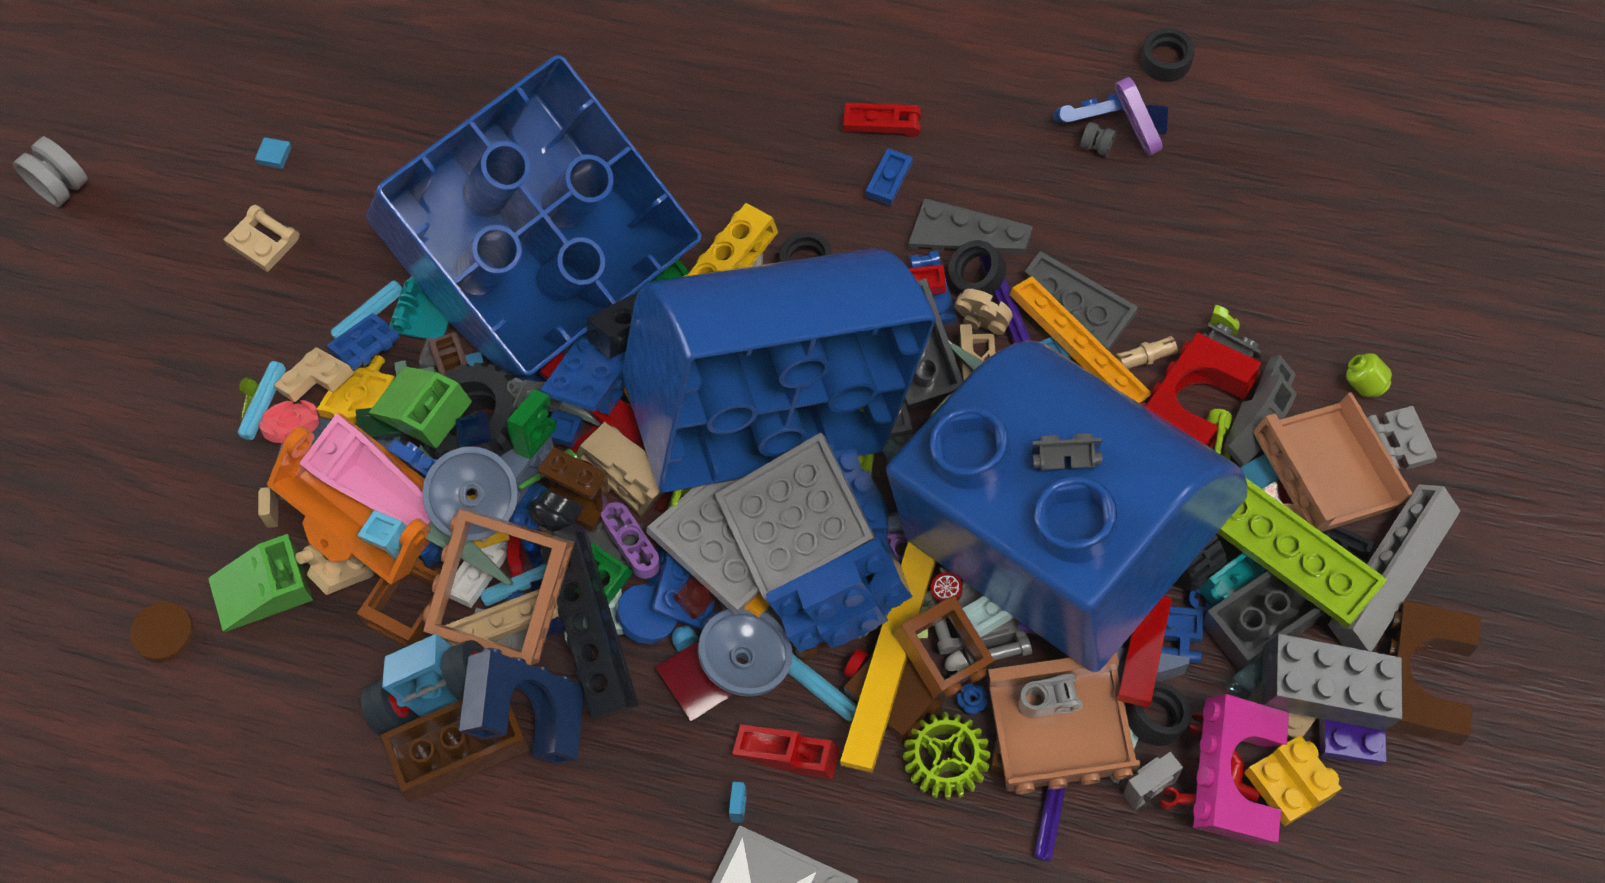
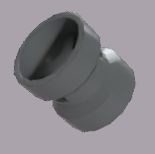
M1089 122L1084 131L1080 148L1085 150L1093 149L1099 155L1107 157L1115 140L1116 130L1110 128L1104 130L1099 128L1098 124Z

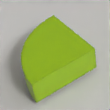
M1215 305L1210 324L1216 326L1217 323H1221L1233 330L1232 335L1237 336L1240 327L1238 319H1233L1228 315V309Z

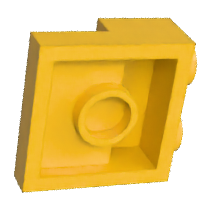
M1301 735L1287 742V745L1278 747L1273 754L1253 764L1244 772L1270 807L1281 810L1280 821L1284 826L1289 825L1329 801L1342 789L1339 785L1338 774L1332 768L1324 766L1318 758L1317 747L1312 742L1305 741Z

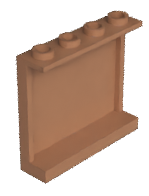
M1352 392L1348 393L1338 404L1280 420L1276 413L1265 416L1252 431L1300 516L1321 532L1398 509L1413 494Z
M1117 652L1098 672L1087 670L1072 658L988 669L987 681L1007 791L1015 790L1016 794H1028L1034 792L1035 787L1048 785V789L1055 790L1068 786V782L1080 781L1081 785H1090L1100 782V778L1113 776L1114 780H1124L1133 777V773L1138 771L1140 761L1135 758L1124 702L1117 700L1120 690ZM1063 674L1076 675L1077 681L1074 684L1078 700L1083 702L1084 707L1068 714H1054L1038 718H1028L1020 712L1018 699L1023 687L1027 683L1050 679ZM1030 694L1026 696L1029 704L1033 706L1042 704L1041 699L1037 695Z

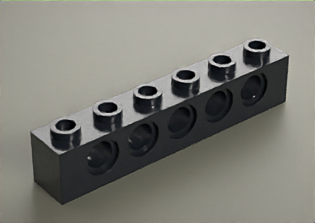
M570 525L555 531L551 535L574 542L570 556L571 566L569 569H566L557 599L559 604L558 615L567 631V645L575 658L577 665L576 676L583 685L586 696V709L591 714L592 719L607 718L637 707L639 703L586 528ZM541 545L540 554L543 561L547 564L552 548ZM577 586L580 589V595L578 599L575 598L574 594L575 588ZM585 616H587L589 619V625L587 629H585L583 625V620ZM594 646H596L598 650V656L596 659H594L592 655V650ZM603 676H605L607 680V687L605 690L602 688L601 680Z

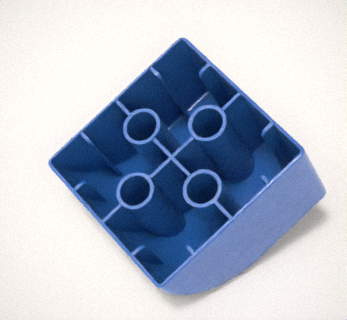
M561 55L551 57L381 182L366 212L367 222L450 324L491 363L518 377H528L537 372L587 332V318L638 292L645 284L649 283L696 246L702 238V234L572 66Z
M870 248L652 281L645 284L639 290L633 307L622 377L658 490L665 493L741 479L819 433L826 437L832 451L855 449L858 457L883 451L936 321V316L923 289L908 267L893 253L882 248Z
M1037 341L1015 343L985 360L960 384L891 459L886 467L906 539L1091 672H1098L1107 664L1247 497L1245 475L1235 463L1051 347ZM1089 433L1093 434V438H1102L1100 448H1095V451L1102 452V465H1096V468L1071 469V457H1064L1065 470L1041 471L1040 468H1034L1033 455H1037L1039 452H1032L1033 441H1039L1041 436L1056 435L1059 436V440L1073 439V435Z

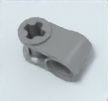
M1063 674L1050 679L1027 683L1023 687L1018 699L1020 712L1025 717L1038 718L1054 714H1068L1084 707L1083 702L1078 700L1074 684L1077 681L1076 675ZM1030 694L1037 695L1041 699L1042 704L1033 706L1027 702L1026 696Z

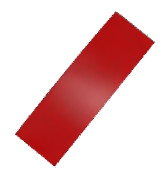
M740 724L732 755L753 763L791 773L833 780L840 749L832 740L802 737L799 732Z

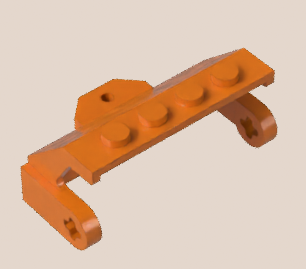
M338 414L366 434L423 491L425 479L343 414ZM304 426L295 428L283 443L267 486L305 515L302 524L309 544L331 562L349 560L356 556L390 585L410 574L416 559L431 542L426 539L430 532V526L420 518L413 520L400 536L399 543L403 546L396 560L392 559L386 551L363 542L357 535L374 510L321 481L299 464L309 451L314 440V434Z

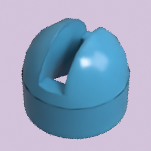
M683 626L677 627L672 632L671 639L676 650L681 652L698 641L699 637L692 628Z

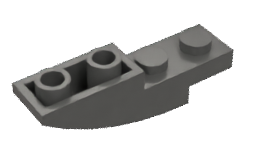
M1281 355L1270 357L1253 399L1242 402L1225 442L1224 448L1240 466L1246 465L1262 449L1252 431L1265 416L1276 413L1279 420L1284 419L1297 395L1291 387L1296 374Z

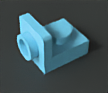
M374 510L357 536L363 542L386 551L392 559L396 560L403 546L399 543V539L407 526L403 521Z

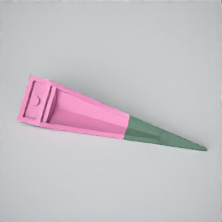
M336 414L299 464L326 484L373 510L403 521L406 526L417 518L422 519L430 526V532L426 539L444 549L445 545L450 543L451 536L439 530L430 520L423 503V491L366 434L342 416ZM466 540L461 559L507 585H514L513 581L473 541Z

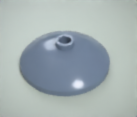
M461 447L447 452L431 466L423 485V503L427 515L439 530L449 536H452L453 533L450 531L452 518L456 513L458 514L459 509H471L509 521L515 511L518 500L517 482L511 468L500 456L480 447ZM470 489H476L478 497L475 500H469L467 492ZM471 523L466 540L484 539L498 531Z
M744 608L737 615L730 609H727L712 617L703 628L698 642V657L705 674L719 688L739 696H758L772 691L785 679L792 663V646L784 628L768 614L763 613L758 618ZM742 658L746 663L741 664L736 659Z

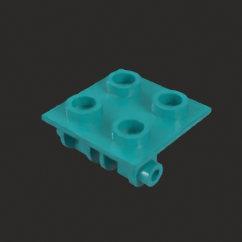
M411 276L403 285L389 324L390 330L395 329L400 335L428 340L444 336L449 321Z

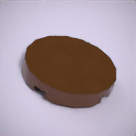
M168 601L153 603L144 608L135 617L130 628V641L135 651L146 660L157 663L166 662L165 660L175 659L182 655L190 646L194 637V627L190 614L179 604Z

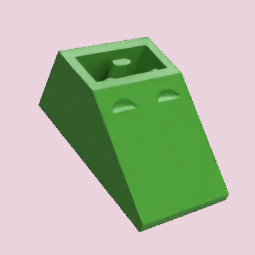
M404 366L368 413L437 449L472 401L458 382L434 371Z
M289 534L256 545L208 578L224 633L313 601L303 564H299L296 561L295 556L299 552L298 548Z

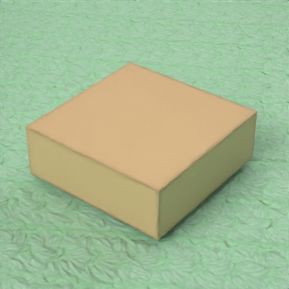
M270 487L260 488L258 492V515L267 528L278 527V498Z

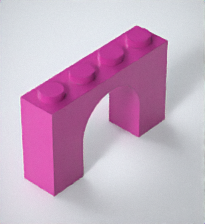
M1228 694L1208 697L1203 709L1204 722L1200 741L1201 753L1197 773L1196 803L1193 808V828L1257 845L1278 843L1281 810L1251 802L1238 791L1231 774V758L1234 749L1241 741L1265 748L1287 745L1289 712Z

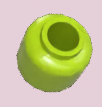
M1373 353L1359 354L1348 363L1349 368L1346 372V379L1360 395L1364 397H1378L1389 389L1392 372L1378 355Z

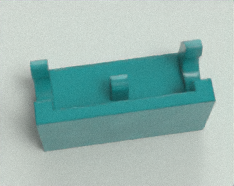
M1242 553L1211 576L1198 590L1214 607L1268 570L1245 553Z

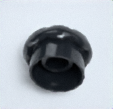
M545 489L538 501L534 499L530 502L529 514L538 525L545 527L551 532H555L570 525L579 526V523H576L585 506Z

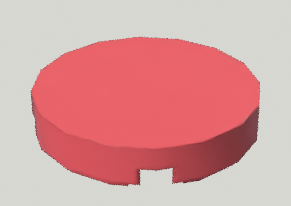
M300 400L301 404H293V401H284L272 406L262 415L263 420L259 421L263 437L271 442L284 443L287 436L299 426H304L310 432H313L320 422L316 406L305 400Z

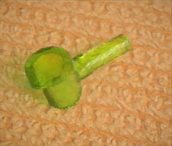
M247 377L241 381L239 391L246 395L240 419L244 418L259 386L256 381Z

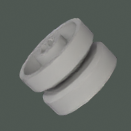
M45 136L40 137L31 146L33 155L23 153L12 163L21 178L37 194L55 207H61L70 198L68 188L75 191L79 190L88 181L87 175L78 163L58 144Z

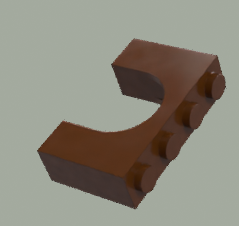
M1404 600L1390 622V628L1395 629L1394 639H1390L1387 647V655L1402 658V720L1387 730L1459 746L1470 736L1473 705L1437 698L1426 693L1414 680L1410 663L1413 654L1427 649L1470 657L1479 646L1481 616Z

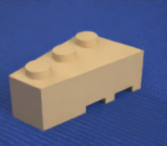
M604 422L580 445L576 456L580 460H586L595 468L607 473L608 486L640 516L664 494L657 488L646 451L622 435L617 428Z

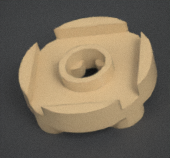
M965 289L963 293L960 292L954 308L964 317V324H972V329L975 330L983 327L997 335L1004 334L1013 317L1012 311L1005 303L1001 301L998 306L991 301L992 295L976 289Z

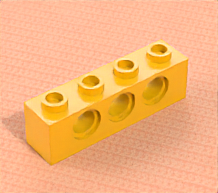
M745 203L739 211L734 213L731 222L722 232L717 234L710 248L700 255L696 265L685 276L751 267L778 234L773 217Z

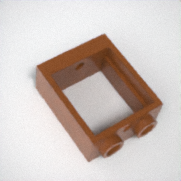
M417 558L408 575L432 587L437 574L441 573V569L435 568L431 570L424 566L425 563ZM381 577L356 614L365 626L405 647L423 640L427 632H423L425 627L423 615L426 607L432 603L434 595L412 628L381 613L403 578L390 585Z
M954 595L902 623L894 632L934 699L942 694L946 698L954 695L963 689L961 683L968 679L974 683L988 674L987 668L995 661ZM949 617L976 663L944 680L917 634Z

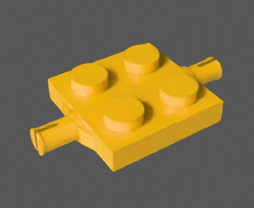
M375 355L368 367L355 369L353 371L354 374L334 392L328 390L317 408L320 417L332 419L336 414L341 413L354 424H357L356 410L372 408L395 379L393 375L379 372L385 363V359L380 355Z

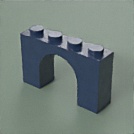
M485 648L480 653L468 656L459 732L482 740L507 735L510 700L514 689L517 687L527 695L535 713L532 757L553 765L578 760L584 698L582 685L572 682L570 677L551 674L547 668L528 665L526 660L522 658H511L503 655L502 651L496 648Z

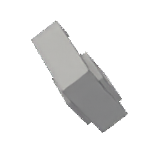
M1171 752L1161 759L1157 757L1139 769L1135 776L1128 781L1123 796L1135 811L1146 803L1143 799L1145 794L1149 799H1152L1165 788L1173 785L1177 781L1183 767Z

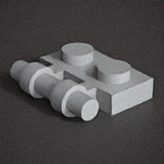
M1414 406L1385 413L1382 418L1385 425L1379 423L1376 415L1367 417L1397 469L1400 468L1397 460H1402L1406 470L1435 462L1437 455ZM1391 436L1396 448L1390 447L1386 437Z

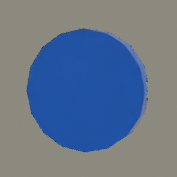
M644 584L632 586L623 593L616 605L615 618L617 623H620L623 633L637 643L650 645L663 639L665 640L669 637L677 623L676 620L651 609L657 589L654 586Z

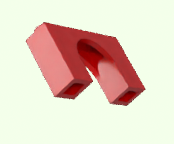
M1197 332L1191 342L1186 341L1177 362L1172 361L1163 382L1156 383L1151 392L1150 401L1142 405L1212 449L1216 442L1218 425L1187 411L1179 403L1176 396L1188 386L1208 384L1244 400L1258 380L1261 362Z

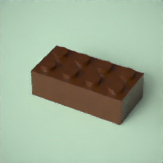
M460 700L381 734L399 787L407 800L413 802L529 751L530 749L511 702L507 735L482 740L459 732L463 704Z

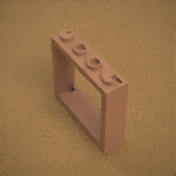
M459 509L458 514L456 513L453 516L450 524V531L453 532L450 543L445 545L441 554V562H444L441 573L437 574L432 585V592H434L432 603L426 607L423 615V622H425L423 632L433 635L438 634L442 638L458 643L474 640L484 648H496L508 657L522 658L526 660L528 665L539 663L574 542L471 509ZM471 523L552 548L522 650L441 625Z

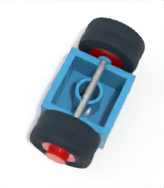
M434 634L385 656L383 678L368 684L361 693V709L367 724L377 735L381 736V734L415 720L416 714L422 717L459 700L463 702L468 656L480 653L485 648L474 640H468L452 647L438 634Z

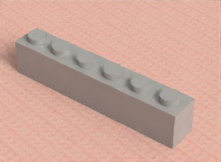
M1422 484L1417 486L1367 564L1388 579L1386 584L1348 629L1333 618L1329 622L1328 626L1343 646L1373 651L1392 621L1395 612L1399 610L1460 513V509L1444 486Z

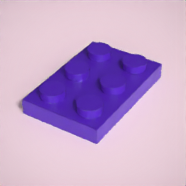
M1319 718L1320 756L1378 766L1387 762L1385 731Z

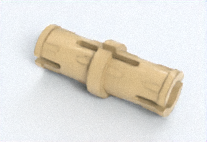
M1169 336L1156 342L1141 343L1140 347L1117 353L1116 358L1127 369L1143 364L1146 366L1154 364L1153 361L1177 354L1178 349L1174 338Z

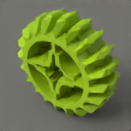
M945 711L942 714V720L938 721L934 714L930 715V724L921 719L919 721L921 731L912 728L911 732L914 735V739L905 740L904 747L908 751L903 752V760L909 762L905 765L906 773H914L911 777V782L916 784L923 781L920 786L922 793L931 787L933 788V798L938 797L939 791H944L945 799L950 800L951 791H955L956 795L961 798L964 796L963 787L973 792L975 790L974 782H983L984 776L981 772H988L989 764L985 761L990 759V751L985 750L988 746V740L985 738L978 739L982 734V730L980 728L970 730L973 723L971 719L966 720L962 724L960 723L961 715L958 713L954 716V720H948L949 715ZM942 734L952 735L949 739L940 740L934 737ZM963 741L972 752L973 762L971 765L965 761V757L959 752ZM922 747L927 749L928 754L934 759L930 771L921 761L920 751ZM953 748L952 759L950 760L948 757V760L943 759L940 763L941 752L945 755V751L950 752ZM947 771H953L959 775L951 778L941 777Z

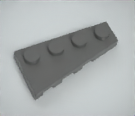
M924 198L908 243V250H918V247L932 248V251H944V248L958 249L969 241L982 240L990 243L1000 254L1025 255L1033 226Z
M1041 251L1024 272V278L1028 279L1033 276L1108 351L1137 314L1138 306Z

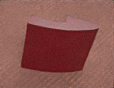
M699 640L655 667L670 694L678 702L689 722L733 695L715 685L703 671L698 657Z

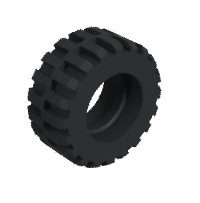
M474 363V366L464 364L460 365L459 369L455 371L452 369L444 373L445 376L458 382L472 402L437 449L419 441L432 459L438 460L447 452L461 447H480L492 451L498 456H502L512 450L514 446L511 443L507 428V419L517 408L512 406L516 398L508 392L507 384L514 379L513 375L507 370H502L500 366L494 364L487 366L486 363ZM495 407L491 419L480 430L469 435L456 436L460 423L469 414L481 408Z

